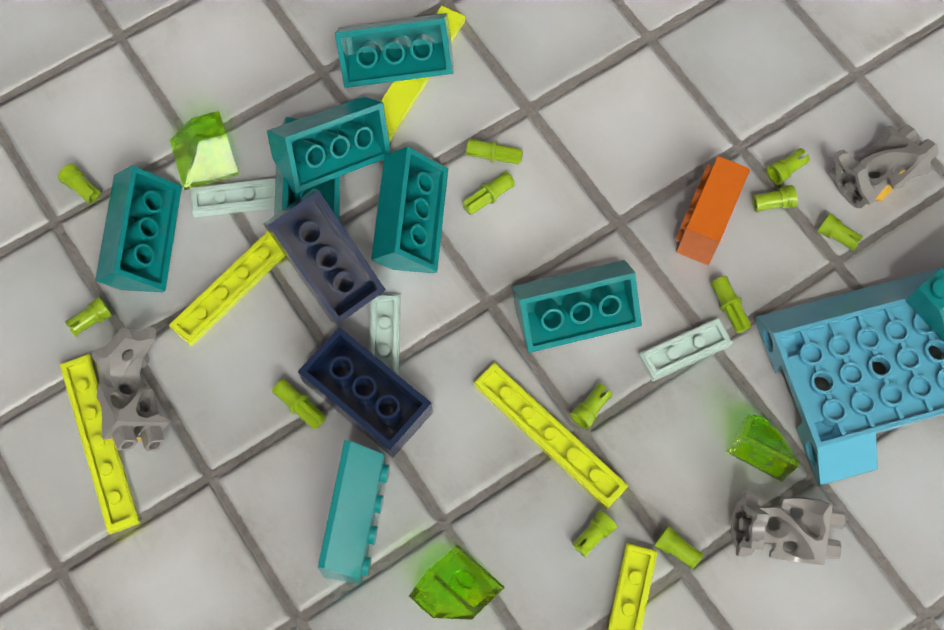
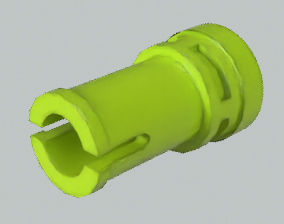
M798 148L786 158L779 159L766 168L769 179L774 184L781 185L792 176V173L810 162L809 155L807 154L803 158L798 159L806 152L803 148Z
M74 163L67 164L58 173V180L69 189H73L87 204L94 203L100 197L101 191L85 178V174Z
M793 185L777 188V191L752 195V204L755 212L779 207L780 209L795 208L798 203L797 193Z
M830 212L816 231L829 239L832 237L851 251L855 250L859 244L858 242L863 238V235L842 224L841 220Z
M98 296L87 305L86 309L71 319L66 320L65 324L67 327H70L71 333L77 337L95 323H101L105 319L112 317L113 314L102 298Z
M598 383L585 401L580 402L571 411L570 417L577 425L584 429H589L593 425V422L598 417L597 413L613 396L610 390H607L606 393L603 392L607 388L606 386Z
M601 510L595 514L594 518L589 522L590 525L581 535L571 543L577 552L580 551V554L585 558L603 538H607L618 528L616 523Z
M667 525L654 546L666 554H672L693 570L704 553L680 537L681 534Z

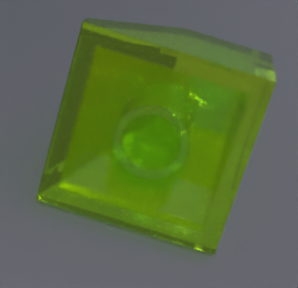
M219 111L191 118L169 140L184 191L192 187L202 186L239 175Z
M747 414L726 452L781 482L800 463L777 428L771 426L766 418L759 415L752 416Z
M456 545L425 572L409 597L432 618L473 620L505 587L460 546Z

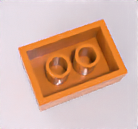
M717 156L713 166L707 164L675 241L680 242L676 253L709 266L751 170L750 168Z

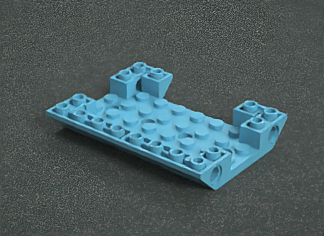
M942 268L755 317L756 325L775 373L784 372L803 421L798 426L797 432L818 486L877 470V433L944 415V342L906 302L908 297L920 285ZM935 346L939 348L943 358H933L929 353V347ZM872 362H881L886 367V374L879 375L875 373L872 368ZM815 378H825L829 382V390L822 391L818 389L814 382Z

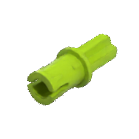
M469 138L466 156L490 160V163H494V160L518 165L522 161L523 150L498 145V141L492 143Z
M503 172L490 183L480 185L478 191L462 201L463 209L469 215H473L487 204H494L500 195L515 187L512 176L508 172Z
M722 276L712 281L710 285L721 304L720 310L722 312L725 311L735 332L740 334L749 330L751 323L741 306L742 299L737 297L728 277Z
M286 378L278 381L273 387L272 393L290 408L289 412L291 414L296 413L312 429L320 428L326 421V416L308 400V395H302Z

